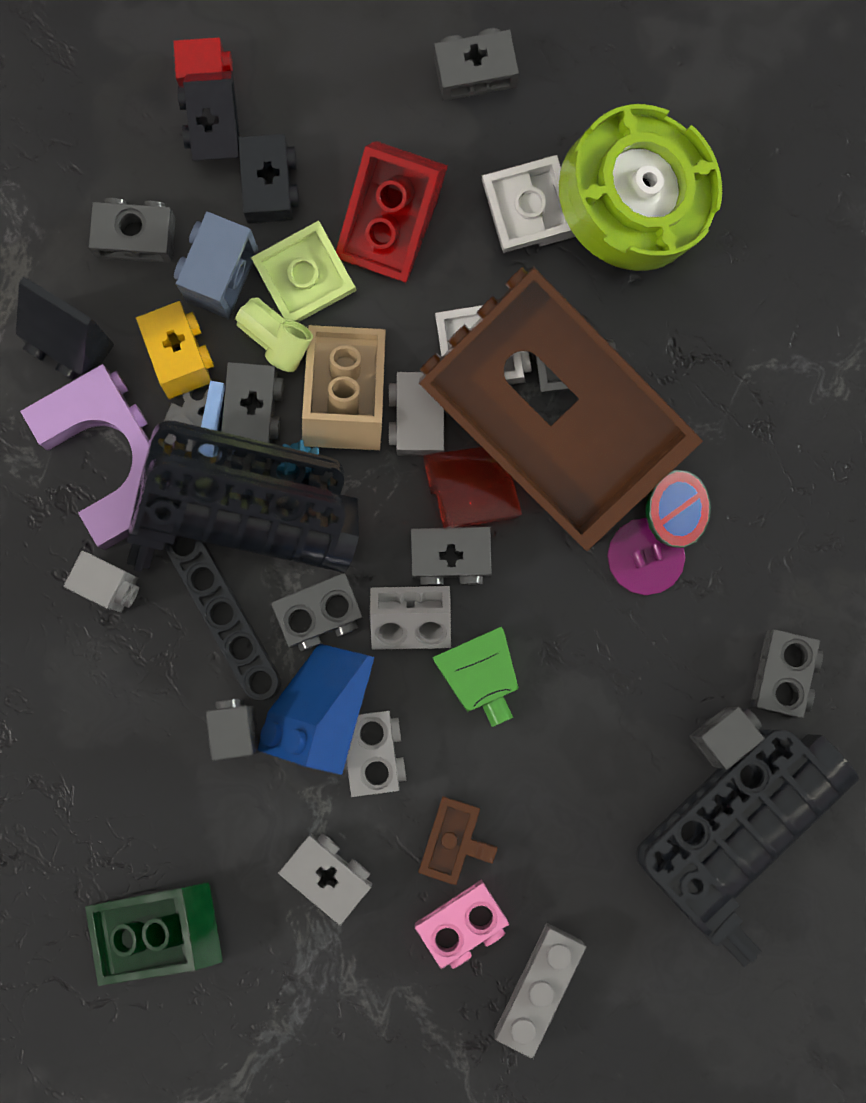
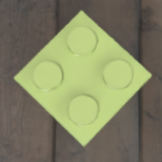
M319 220L251 257L285 320L300 322L357 291Z

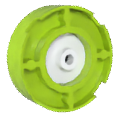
M625 105L615 108L598 118L570 148L563 161L559 177L560 204L566 222L573 234L593 255L610 265L627 270L646 271L657 269L679 258L702 240L710 231L708 228L712 223L715 213L720 210L722 201L720 169L715 155L704 137L692 125L686 129L677 121L668 117L669 110L653 105Z

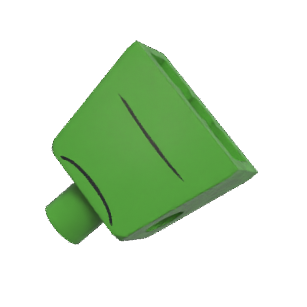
M502 627L433 657L435 665L467 712L482 706L491 727L513 718L504 695L519 688Z

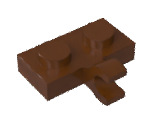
M442 796L420 865L419 874L456 886L466 855L493 864L498 847L471 839L481 808Z

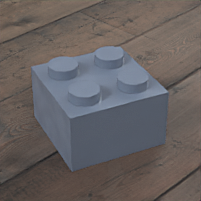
M206 211L202 222L196 221L189 238V243L192 244L187 258L183 256L180 258L174 272V279L177 280L176 285L187 303L229 319L253 264L251 257L257 254L258 247L250 228Z

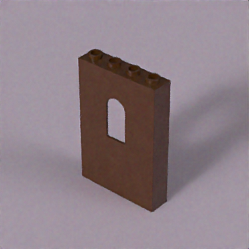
M534 266L528 271L521 267L505 283L509 290L499 300L492 296L476 312L481 318L470 329L464 324L448 340L452 347L442 357L435 353L423 364L419 370L424 375L420 378L419 384L588 551L695 450L703 440ZM528 351L535 354L579 398L551 426L505 379V363L516 352Z

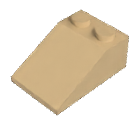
M308 325L313 339L307 348L302 413V440L304 441V447L380 450L386 329Z

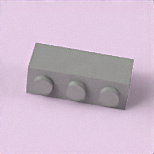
M546 923L496 1026L494 1033L497 1041L533 1059L586 949L582 940Z

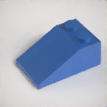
M324 644L318 645L268 711L265 724L261 730L257 750L305 767L342 775L374 657Z

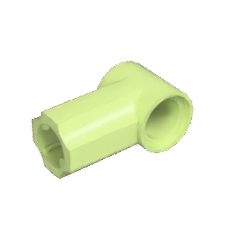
M258 297L250 299L239 309L235 317L237 326L267 350L265 352L266 359L273 366L283 371L294 372L297 369L313 339V335L307 327L293 320H285Z

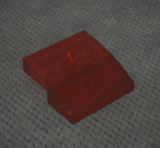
M483 447L423 456L430 492L437 495L444 529L513 519L522 515L512 476Z

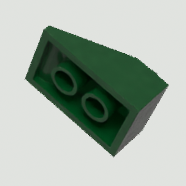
M209 882L85 906L98 986L195 971L223 962Z

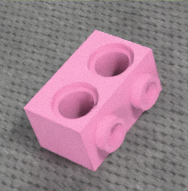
M481 879L415 922V929L440 968L442 969L450 964L452 969L472 957L469 950L483 942L487 947L506 934L503 928L509 925ZM476 906H486L491 910L492 918L488 924L476 926L469 919L471 910ZM443 928L455 930L459 936L457 943L450 948L441 947L435 939L439 930Z

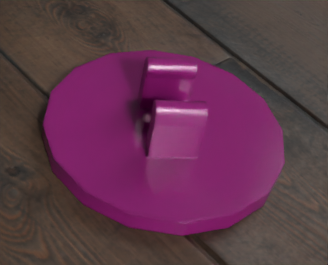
M647 518L632 520L619 528L610 541L607 554L610 572L617 583L632 593L645 596L661 593L674 585L683 572L686 558L684 548L668 547L656 539L649 529Z

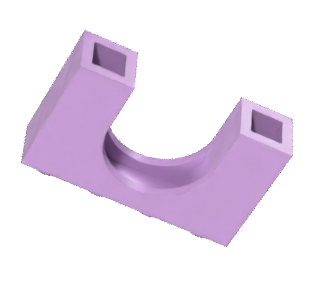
M102 364L20 412L38 444L46 450L52 449L85 429L96 426L117 429L128 439L132 450V467L125 482L113 493L78 512L97 547L106 550L128 537L136 493L150 440L142 429L143 426L148 424L136 404L130 407L123 396L128 391L123 379L117 370L110 373Z

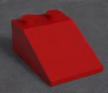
M378 141L366 145L336 249L340 260L407 282L436 207L448 165Z

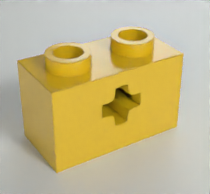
M177 301L136 317L158 381L168 399L210 384L212 380L208 369L214 367L206 345L200 347L195 336L202 333L193 312L186 314L181 302ZM180 346L181 350L176 351L175 348Z

